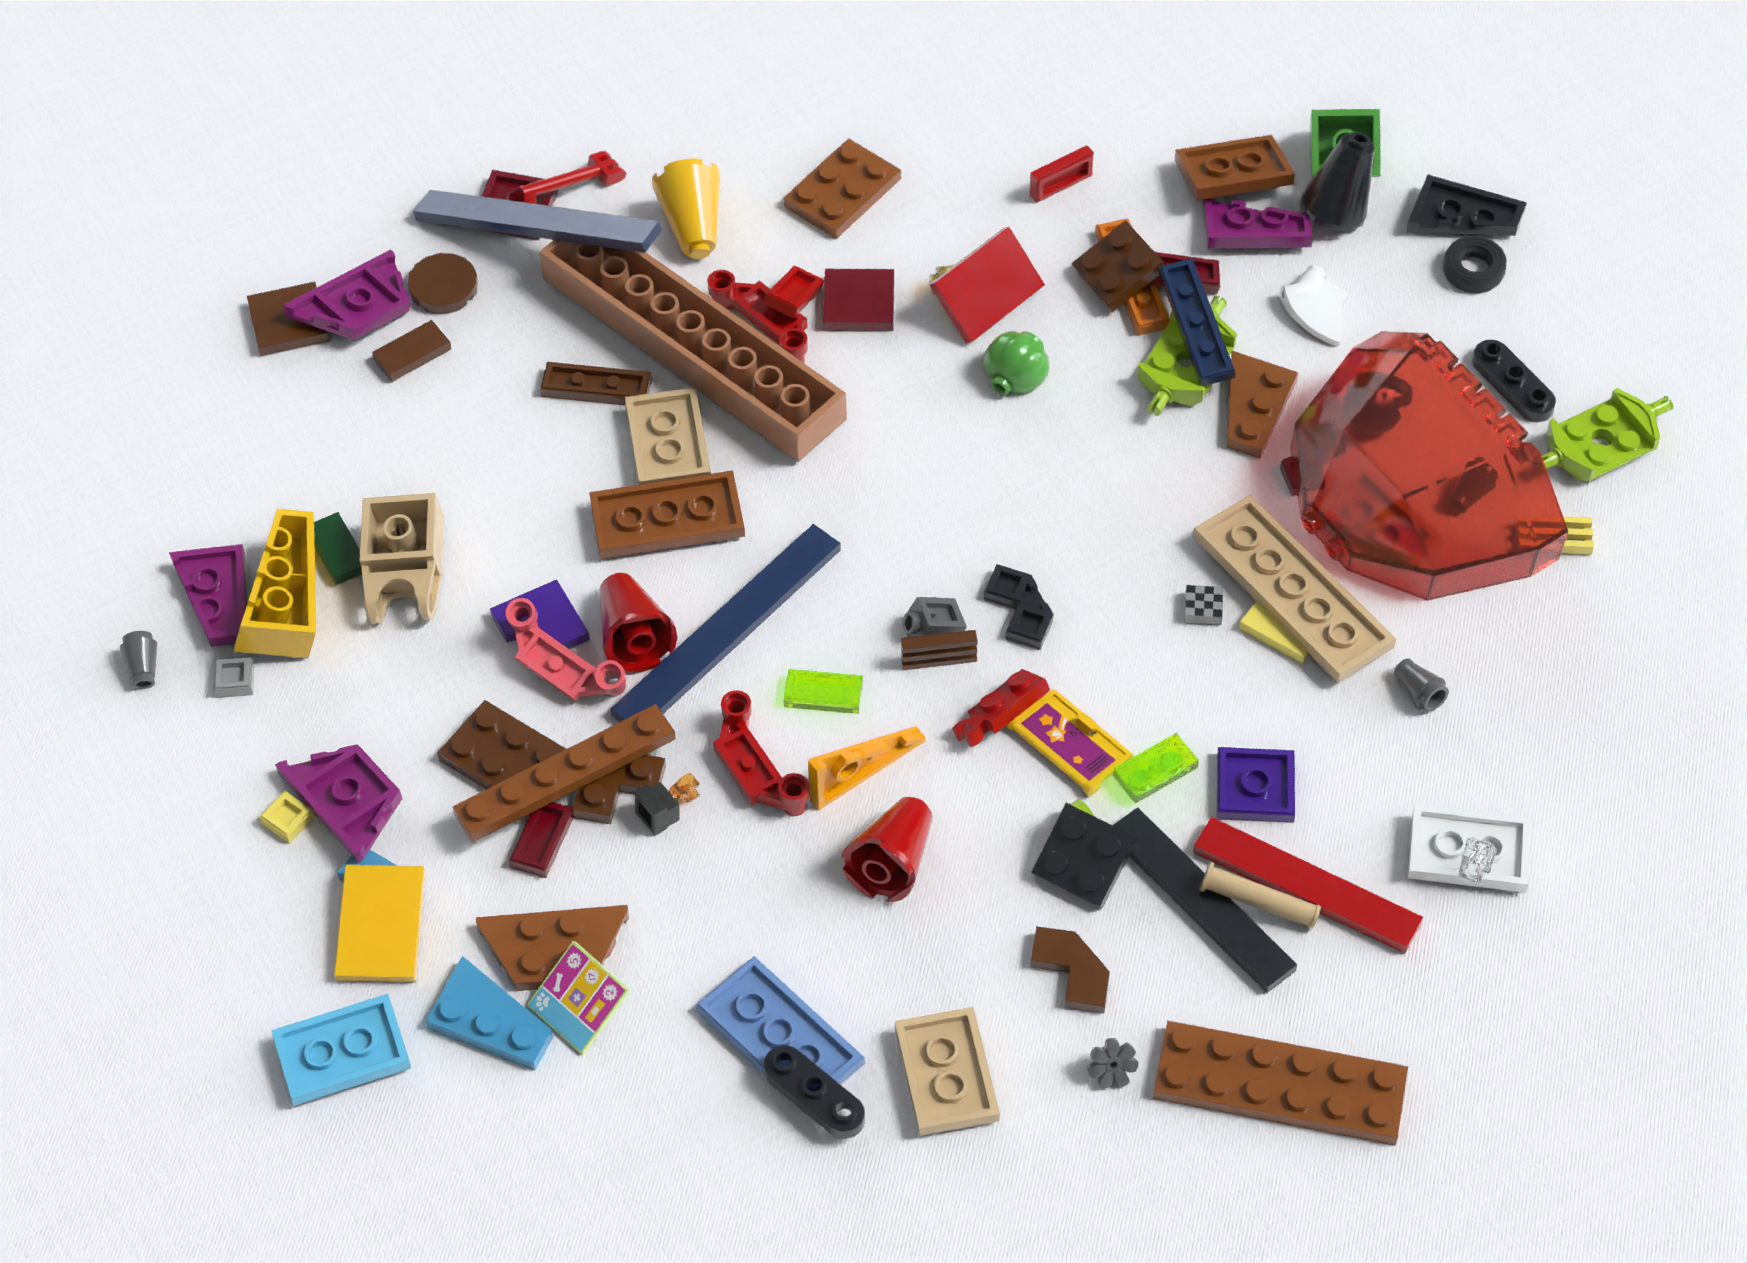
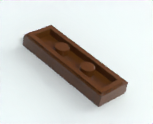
M546 362L540 392L541 397L626 405L625 397L649 394L652 374L647 371Z

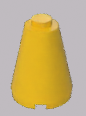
M696 158L678 160L665 165V172L658 177L656 172L652 176L651 181L653 191L682 253L690 256L692 259H703L708 257L716 248L720 172L716 164L711 162L712 167L703 165L702 159Z

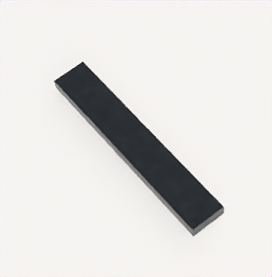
M1138 807L1113 825L1138 838L1129 856L1266 993L1296 972L1297 963L1231 898L1207 889L1204 892L1200 891L1205 873Z

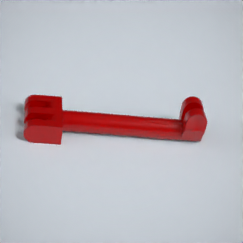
M601 151L589 155L587 167L518 187L514 192L513 200L536 204V196L594 178H599L607 186L622 181L626 177V172L622 167H619V164L614 159H611V155L607 151Z

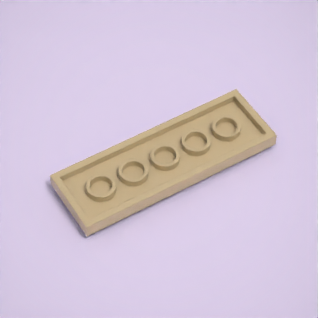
M1251 495L1194 528V539L1308 651V654L1337 683L1395 647L1396 638Z

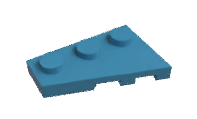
M463 956L426 1019L427 1028L532 1070H536L553 1039L552 1030Z

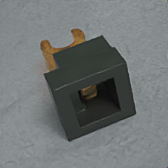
M688 773L672 785L669 791L661 782L652 787L646 784L634 791L635 813L652 834L656 836L680 820L679 804L691 802L699 797L700 794L695 788L700 783L691 773Z

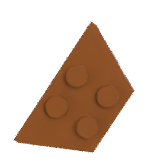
M628 905L498 915L476 917V925L480 935L484 936L491 947L492 954L497 962L505 969L507 977L515 990H538L573 941L577 942L603 965L605 959L611 955L616 945V937L622 924L628 921L629 912Z

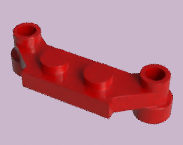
M716 270L708 276V293L713 300L727 310L735 308L777 342L780 347L805 363V354L808 350L807 335L804 332L808 328L806 317L799 313L793 319L763 304L765 295L770 288L760 280L755 284L735 282V276L727 270Z
M739 690L726 693L721 699V714L724 719L720 738L713 741V750L751 806L759 802L783 809L790 816H800L806 810V802L810 795L808 780L798 773H790L784 777L780 775L748 729L749 718L752 713L750 697L745 692Z

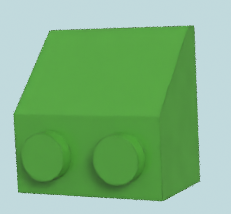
M1380 109L1311 110V178L1314 177L1342 136L1353 132L1365 134L1373 143L1375 149L1371 177H1380Z

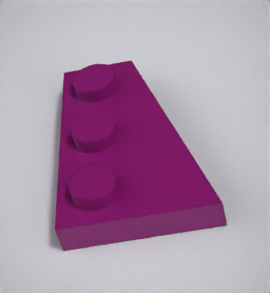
M1215 198L1203 199L1208 248L1261 249L1312 247L1313 236L1310 214L1305 215L1304 213L1274 207H1267L1263 211L1246 208V202L1233 200L1231 205L1216 202Z

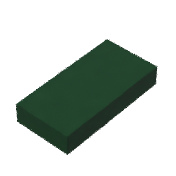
M339 512L315 521V549L334 584L338 585L361 575L360 549Z

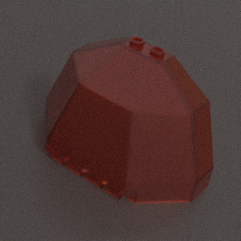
M1380 331L1351 349L1295 422L1290 452L1296 481L1300 518L1306 531L1311 535H1315L1325 546L1328 555L1333 560H1338L1347 571L1427 601L1529 578L1559 560L1568 535V529L1541 452L1532 443L1522 442L1528 435L1526 429L1511 414L1502 417L1506 412V408L1487 388L1477 392L1482 387V383L1463 363L1456 365L1458 358L1441 340L1436 342L1428 333Z

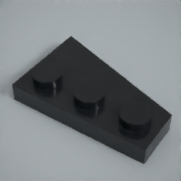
M1427 174L1408 220L1406 232L1516 236L1527 202Z

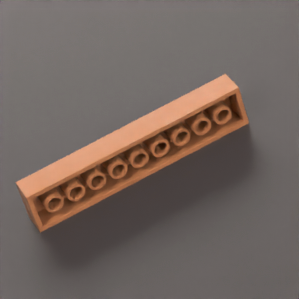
M553 240L539 252L542 275L545 281L687 383L696 387L705 396L797 462L803 459L847 420L846 392L648 253Z

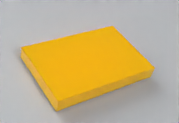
M345 865L334 974L336 981L416 982L425 882L424 866Z

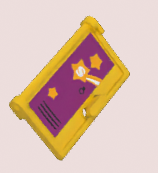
M1052 689L1006 725L1008 729L1018 733L1082 787L1083 792L1088 796L1096 793L1105 780L1134 757V754L1055 689Z

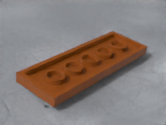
M1167 1020L1153 1099L1396 1146L1408 1066Z

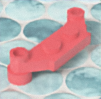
M517 598L508 604L506 618L515 630L519 648L515 658L519 663L574 702H577L583 696H619L624 692L627 677L623 667L618 662L608 660L599 664L597 668L593 667L538 627V613L530 600ZM528 616L527 620L520 622L521 618ZM611 679H618L614 684H608Z

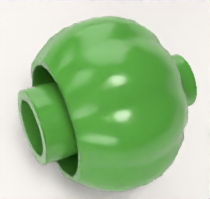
M1008 331L1000 334L991 342L984 354L983 363L985 371L991 379L990 385L996 392L1002 395H1007L1009 392L1015 394L1030 393L1044 382L1049 372V359L1044 351L1043 342L1036 335L1027 331L1021 333Z

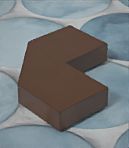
M1036 926L1030 967L1069 973L1065 1008L1104 1013L1110 971L1075 931Z

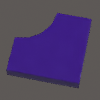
M557 579L490 608L491 617L506 643L517 640L515 630L506 618L508 604L517 598L530 600L538 613V627L568 649L590 640L587 628ZM528 616L521 618L520 622L527 620Z

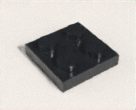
M1066 803L1031 873L1103 909L1138 838Z

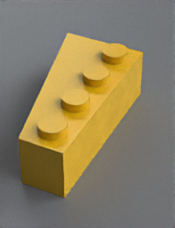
M277 508L233 652L308 658L316 635L314 512Z

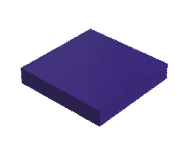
M1218 747L1217 819L1294 823L1295 750Z

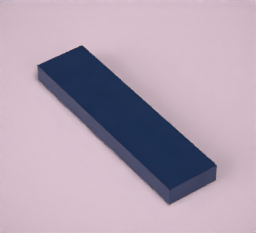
M1193 258L1160 266L1159 276L1199 384L1206 386L1235 378V369Z

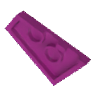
M243 544L169 552L172 564L210 646L235 644L247 607L245 551Z

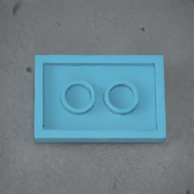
M388 994L271 1030L293 1106L411 1069L409 1057Z

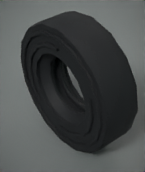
M1481 236L1462 237L1451 243L1444 256L1443 271L1447 280L1460 290L1471 293L1487 292L1497 287L1503 279L1506 271V256L1503 249L1490 239ZM1467 257H1478L1487 262L1488 268L1481 272H1474L1465 269L1461 262Z

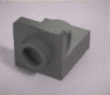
M917 597L902 619L903 629L908 637L965 631L967 628L955 598Z

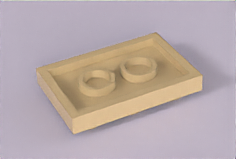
M696 387L625 397L639 485L711 474Z
M974 1007L895 1021L896 1037L919 1136L1000 1120L998 1104Z

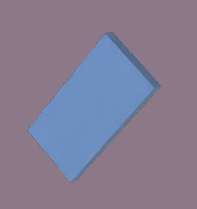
M755 956L695 1005L696 1012L764 1076V1059L767 1053L781 1045H788L798 1049L840 1085L865 1064V1057ZM788 1060L778 1062V1065L781 1067H787L791 1064ZM813 1084L810 1085L807 1089L809 1091L816 1092L820 1090L821 1087L819 1085Z

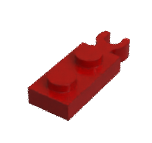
M1024 669L1012 674L1005 683L992 693L984 696L978 704L968 711L970 718L954 725L952 729L957 741L960 742L966 737L969 746L974 747L983 740L984 734L988 731L995 734L1050 691L1047 680Z

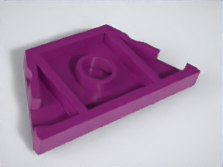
M390 249L284 304V315L308 325L356 340L408 312L410 300L406 289L403 288L401 272L397 270L395 264V254Z
M358 744L342 747L334 752L324 751L311 754V761L289 765L287 760L275 764L278 774L301 800L312 809L318 819L358 863L365 858L403 799L400 789Z

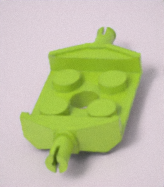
M1216 295L1213 297L1210 306L1230 356L1236 346L1237 333L1219 317L1224 307H1226L1227 301L1221 297L1218 302L1219 296ZM1173 311L1170 313L1169 324L1145 363L1140 362L1138 365L1137 377L1145 389L1155 394L1147 406V411L1150 414H1153L1155 411L1154 416L1161 415L1167 402L1172 403L1174 401L1188 406L1201 403L1212 384L1206 386L1199 384L1193 365L1185 367L1178 363L1182 359H1191Z
M1616 388L1612 392L1611 399L1559 424L1555 418L1551 419L1547 429L1548 446L1551 452L1533 459V466L1535 470L1537 469L1538 473H1542L1557 465L1559 468L1567 470L1577 480L1591 481L1657 449L1660 434L1656 417L1673 410V402L1671 399L1669 400L1668 396H1664L1651 404H1646L1644 401ZM1593 439H1606L1610 445L1596 444L1593 442Z

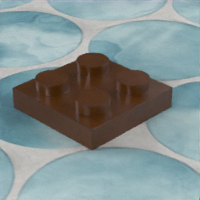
M1126 220L1071 263L1079 275L1112 312L1158 277L1159 267L1165 265L1161 258Z

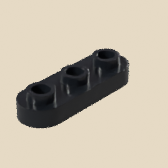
M1491 339L1477 344L1472 360L1474 368L1523 418L1531 422H1544L1553 415L1556 404L1553 392L1502 342Z
M777 1046L767 1053L764 1059V1073L767 1081L826 1131L841 1139L852 1138L862 1131L865 1124V1109L858 1098L792 1046ZM788 1060L791 1064L787 1067H781L778 1065V1062ZM813 1084L821 1087L816 1092L809 1091L807 1088ZM842 1109L851 1111V1114L845 1117L837 1113Z

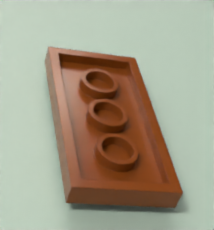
M733 470L589 492L600 559L745 537V527Z

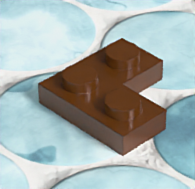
M644 755L579 788L572 809L573 818L611 824L620 792L634 794L635 790L646 784L652 787L659 782L662 783L666 768L665 758Z

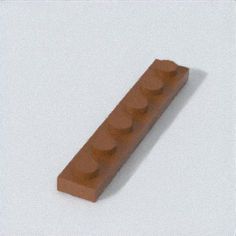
M657 704L452 806L454 815L473 843L676 740L675 730Z

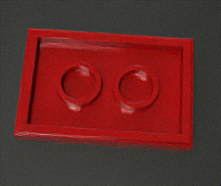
M1008 226L1002 228L929 285L965 343H970L1036 293L1045 284Z

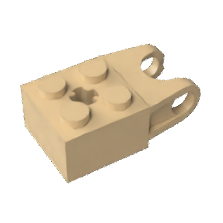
M436 493L363 498L359 561L362 568L365 603L371 624L382 623L388 606L394 600L401 597H411L418 601L419 614H421L422 620H431L434 617L442 580L444 514Z

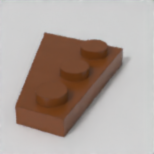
M1232 351L1231 361L1235 369V378L1230 379L1227 448L1261 459L1296 385L1298 372Z

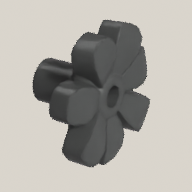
M1116 1038L1106 1039L1105 1046L1101 1048L1094 1047L1090 1052V1057L1095 1061L1087 1065L1090 1077H1098V1084L1102 1088L1107 1089L1111 1087L1113 1080L1119 1087L1126 1086L1130 1082L1126 1072L1133 1073L1138 1068V1061L1133 1057L1136 1054V1050L1128 1042L1120 1046Z

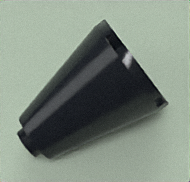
M1359 132L1342 136L1303 190L1299 202L1301 210L1305 215L1307 211L1314 215V222L1319 226L1342 232L1351 231L1353 226L1358 224L1359 228L1363 226L1368 211L1375 149L1368 136Z

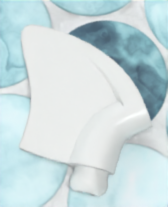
M1311 265L1302 274L1297 283L1281 287L1280 296L1282 304L1288 314L1306 331L1330 345L1339 346L1343 339L1340 311L1348 296V292L1325 281L1324 270L1318 265Z

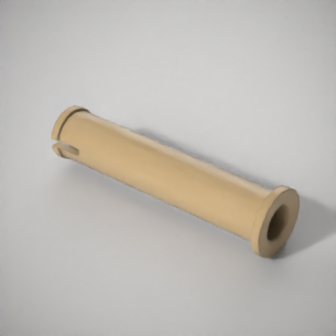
M1211 861L1200 886L1201 892H1204L1205 889L1303 925L1311 930L1314 928L1321 910L1320 905H1314L1214 867V862Z

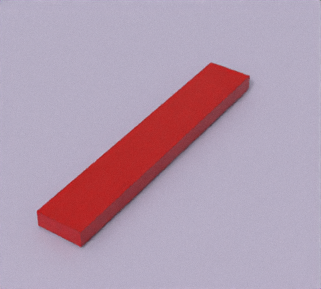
M1210 818L1194 844L1193 853L1253 882L1314 905H1320L1321 914L1406 954L1422 925L1423 916L1216 818Z

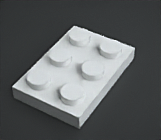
M1414 804L1408 878L1526 893L1529 879L1531 818Z

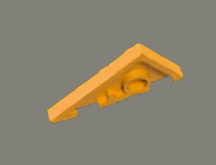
M917 726L811 758L808 760L810 801L818 810H821L924 743L926 737Z

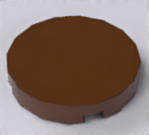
M437 253L423 258L414 265L409 273L408 288L413 302L416 305L419 303L425 307L426 311L450 313L462 309L467 305L466 301L471 297L474 298L477 293L478 278L473 264L465 257L453 253Z

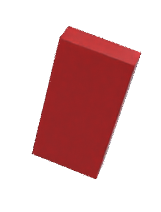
M1088 145L1083 146L1030 172V197L1037 203L1091 177L1094 152Z
M793 266L766 293L763 304L794 319L821 291L824 280L800 267Z

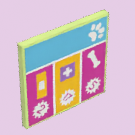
M573 941L527 1006L577 1051L585 1054L631 990L577 942Z

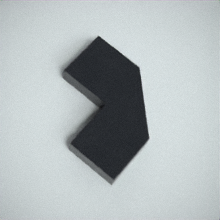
M996 564L985 588L984 600L1016 609L1006 630L1007 640L1041 650L1053 623L1054 614L1051 608L1042 598L1038 591V585L1031 574Z

